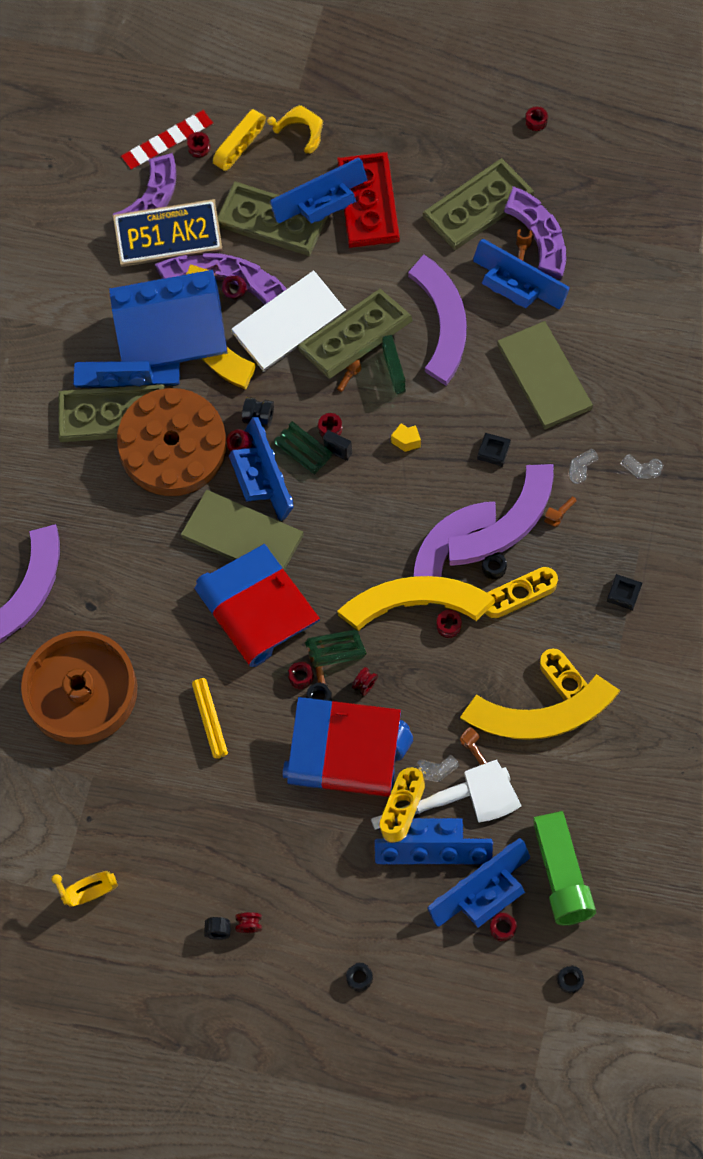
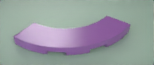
M173 153L149 159L150 177L146 192L142 198H138L132 205L113 215L167 207L176 184V165Z
M513 186L504 212L519 219L532 231L539 250L538 270L562 280L566 263V246L564 245L561 234L562 230L553 214H550L541 205L538 199Z
M483 502L464 507L440 521L429 532L419 549L414 566V577H442L443 567L449 556L448 537L471 534L496 522L495 502Z

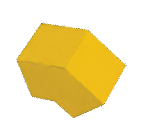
M401 423L391 435V443L404 452L420 448L421 439L416 425L406 427Z

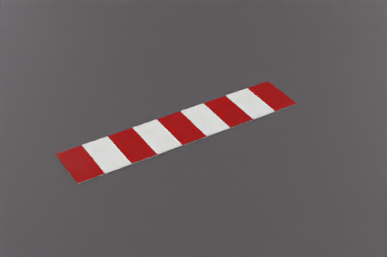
M202 110L121 155V157L132 170L187 139L192 133L199 132L212 125L213 121Z

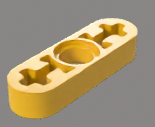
M254 109L251 110L217 149L213 158V164L227 171L261 132L265 125L266 116Z
M541 567L487 592L495 598L496 602H502L499 609L491 606L485 614L491 618H500L552 594L556 590L558 582L556 572L549 567ZM540 577H544L546 580L550 579L549 586H546L545 583L539 584ZM535 585H536V589H535L536 592L534 593L532 586H535ZM516 587H524L528 591V595L525 598L519 599L512 594V591ZM504 593H507L508 599H506V600H504V599H505V594H504Z
M548 649L543 652L540 659V669L564 701L577 694L587 685L586 681L560 650ZM548 658H550L553 661L556 659L559 660L557 667L561 671V674L558 678H556L558 676V670L555 668V666H547ZM566 678H572L576 680L578 687L574 691H567L563 688L562 681Z
M406 768L398 774L379 824L382 836L388 842L403 840L409 831L425 789L423 774L417 768ZM411 783L409 787L410 791H408L407 784ZM406 800L410 802L406 808L400 809L395 807L399 801ZM395 818H397L398 826L394 827L396 822Z

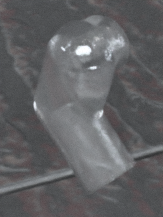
M591 448L571 460L568 475L573 483L580 484L586 480L587 466L598 460V455L594 449Z
M628 454L621 461V465L638 479L656 478L663 469V464L659 459H652L649 463L641 464L631 454Z
M450 755L440 764L425 759L419 760L415 768L422 772L425 780L440 782L460 765Z

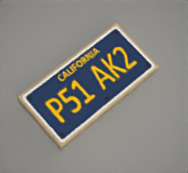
M215 199L113 215L121 267L162 261L182 255H187L188 257L223 251Z

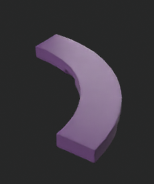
M203 253V255L188 257L187 255H182L155 264L156 270L162 279L186 275L190 264L207 270H213L215 279L219 281H224L230 275L242 277L246 282L247 291L260 299L264 305L287 290L276 277L263 271L260 266L245 259L225 254ZM236 281L231 282V284H235L238 286V283Z
M423 254L408 272V277L415 281L433 300L440 323L438 345L433 357L425 367V373L447 386L457 371L464 352L467 327L466 315L462 299L452 280L443 269Z
M553 464L526 465V478L523 490L514 506L500 520L489 527L471 534L448 537L450 566L484 560L487 556L507 550L525 537L543 515L550 498L553 484Z
M56 524L29 531L31 556L28 570L18 590L0 608V643L7 640V637L19 628L22 629L36 615L52 589L60 558V540Z

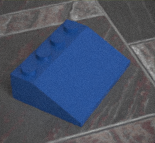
M213 270L109 289L122 362L149 361L151 367L228 354L218 286Z

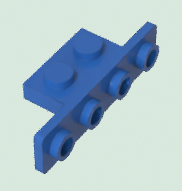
M356 158L271 199L270 205L275 220L281 223L301 213L310 223L321 221L326 216L343 210L348 205L356 202L354 193L350 189L367 181L362 160Z
M485 239L479 241L473 261L490 270L484 275L482 284L524 308H527L537 298L557 309L563 307L569 292L567 285Z
M149 361L76 362L74 364L73 384L75 388L127 387L157 384L178 386L180 380V362L151 367Z
M253 417L244 430L252 436V447L249 449L232 450L229 458L246 502L270 499L278 520L282 521L286 519L293 509V499L287 491L283 474L279 471L275 461L274 451L270 448L267 441L266 431L262 427L259 418Z
M413 818L409 831L403 840L388 842L385 839H375L376 864H484L493 858L492 839H463V818Z
M521 838L517 839L491 860L482 864L471 875L459 881L456 886L444 895L435 899L427 907L433 922L439 927L462 910L477 927H480L525 893L522 885L510 874L530 859L525 842Z

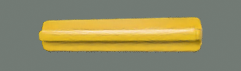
M205 678L194 680L192 686L212 755L215 759L225 757L228 752L207 680Z

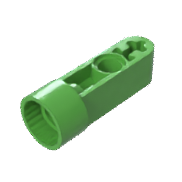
M563 811L533 817L535 833L552 891L549 900L556 924L572 925L592 918L596 914L590 888L584 885Z

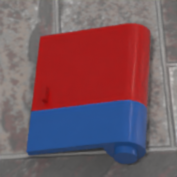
M265 544L212 573L201 575L196 581L195 591L250 667L262 664L272 655L274 647L320 621L319 616Z
M298 697L290 759L284 762L283 778H287V783L290 785L390 797L394 786V763L401 709Z

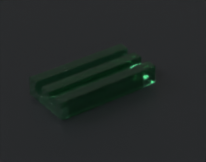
M383 336L382 351L396 394L405 393V376L393 336Z
M293 421L287 429L281 432L282 435L280 437L277 436L274 439L277 446L314 475L332 457L330 450ZM292 433H294L295 435H297L300 439H302L304 442H306L309 446H311L314 450H316L318 453H320L323 457L319 456L316 452H314L311 448H309L307 445H305L302 441H300V440H299L297 437H295ZM288 439L289 441H291L301 451L310 456L317 463L314 465L311 461L305 458L292 446L286 443L285 440Z
M357 629L312 637L305 641L306 648H310L308 652L310 658H314L312 662L314 667L362 659L367 654ZM354 639V642L340 643L329 647L317 648L319 645Z

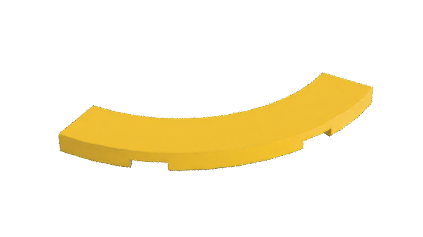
M190 264L187 274L208 270ZM228 347V354L202 358L221 378L245 390L256 368L255 363L238 356Z
M415 576L392 580L372 587L348 601L337 613L339 617L357 631L373 619L387 613L389 609L402 605L407 607L428 605V603L441 604L477 621L495 603V598L471 584L458 580L434 576Z
M596 674L581 691L571 698L550 707L533 710H517L502 707L476 694L460 716V719L486 733L521 740L544 739L575 730L592 718H595L613 702L620 693V690Z

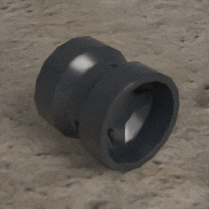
M246 397L242 411V422L249 424L253 417H258L263 427H270L274 413V401L264 400L260 402L256 398Z

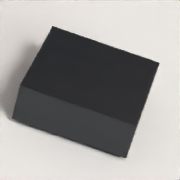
M327 430L323 436L325 451L348 461L352 455L351 441Z
M485 432L477 460L503 467L511 439Z
M616 574L607 602L634 610L642 582Z

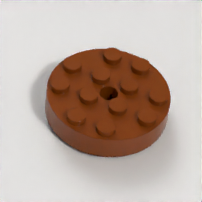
M165 388L143 395L124 413L117 433L120 460L128 476L143 489L163 496L189 494L208 484L218 473L226 452L225 428L219 413L205 398L185 389ZM169 434H170L171 440H176V441H178L177 444H175V445H167V444H166V442L169 441Z
M72 631L53 637L35 651L25 667L21 682V692L27 712L34 724L45 735L62 743L84 745L107 738L126 722L132 713L137 699V678L128 655L111 638L91 631ZM85 684L86 689L73 690L76 685Z

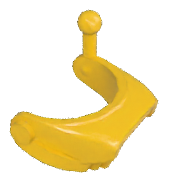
M301 105L290 110L277 123L274 117H269L267 120L268 124L273 126L272 129L276 134L292 123L308 125L311 130V136L304 149V152L307 154L313 153L320 143L323 120Z
M109 871L85 877L73 883L65 890L61 883L62 877L59 874L53 875L51 879L56 884L64 905L67 904L69 907L78 906L97 899L118 886L114 874H110ZM100 880L102 881V883L91 886L79 893L76 892L77 890L88 884Z

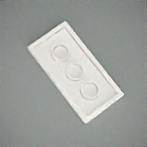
M313 270L233 327L231 332L264 372L298 347L297 345L344 314L346 309Z

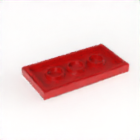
M388 152L337 158L338 167L356 158H360L367 176V181L350 189L354 193L356 202L344 209L349 248L400 242Z

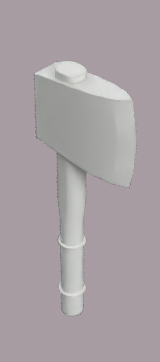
M496 759L464 771L466 782L420 800L415 815H420L421 812L470 796L479 823L505 816L520 808L521 804L509 782L510 776L506 767L501 768ZM382 815L371 819L375 830L380 828L379 823Z

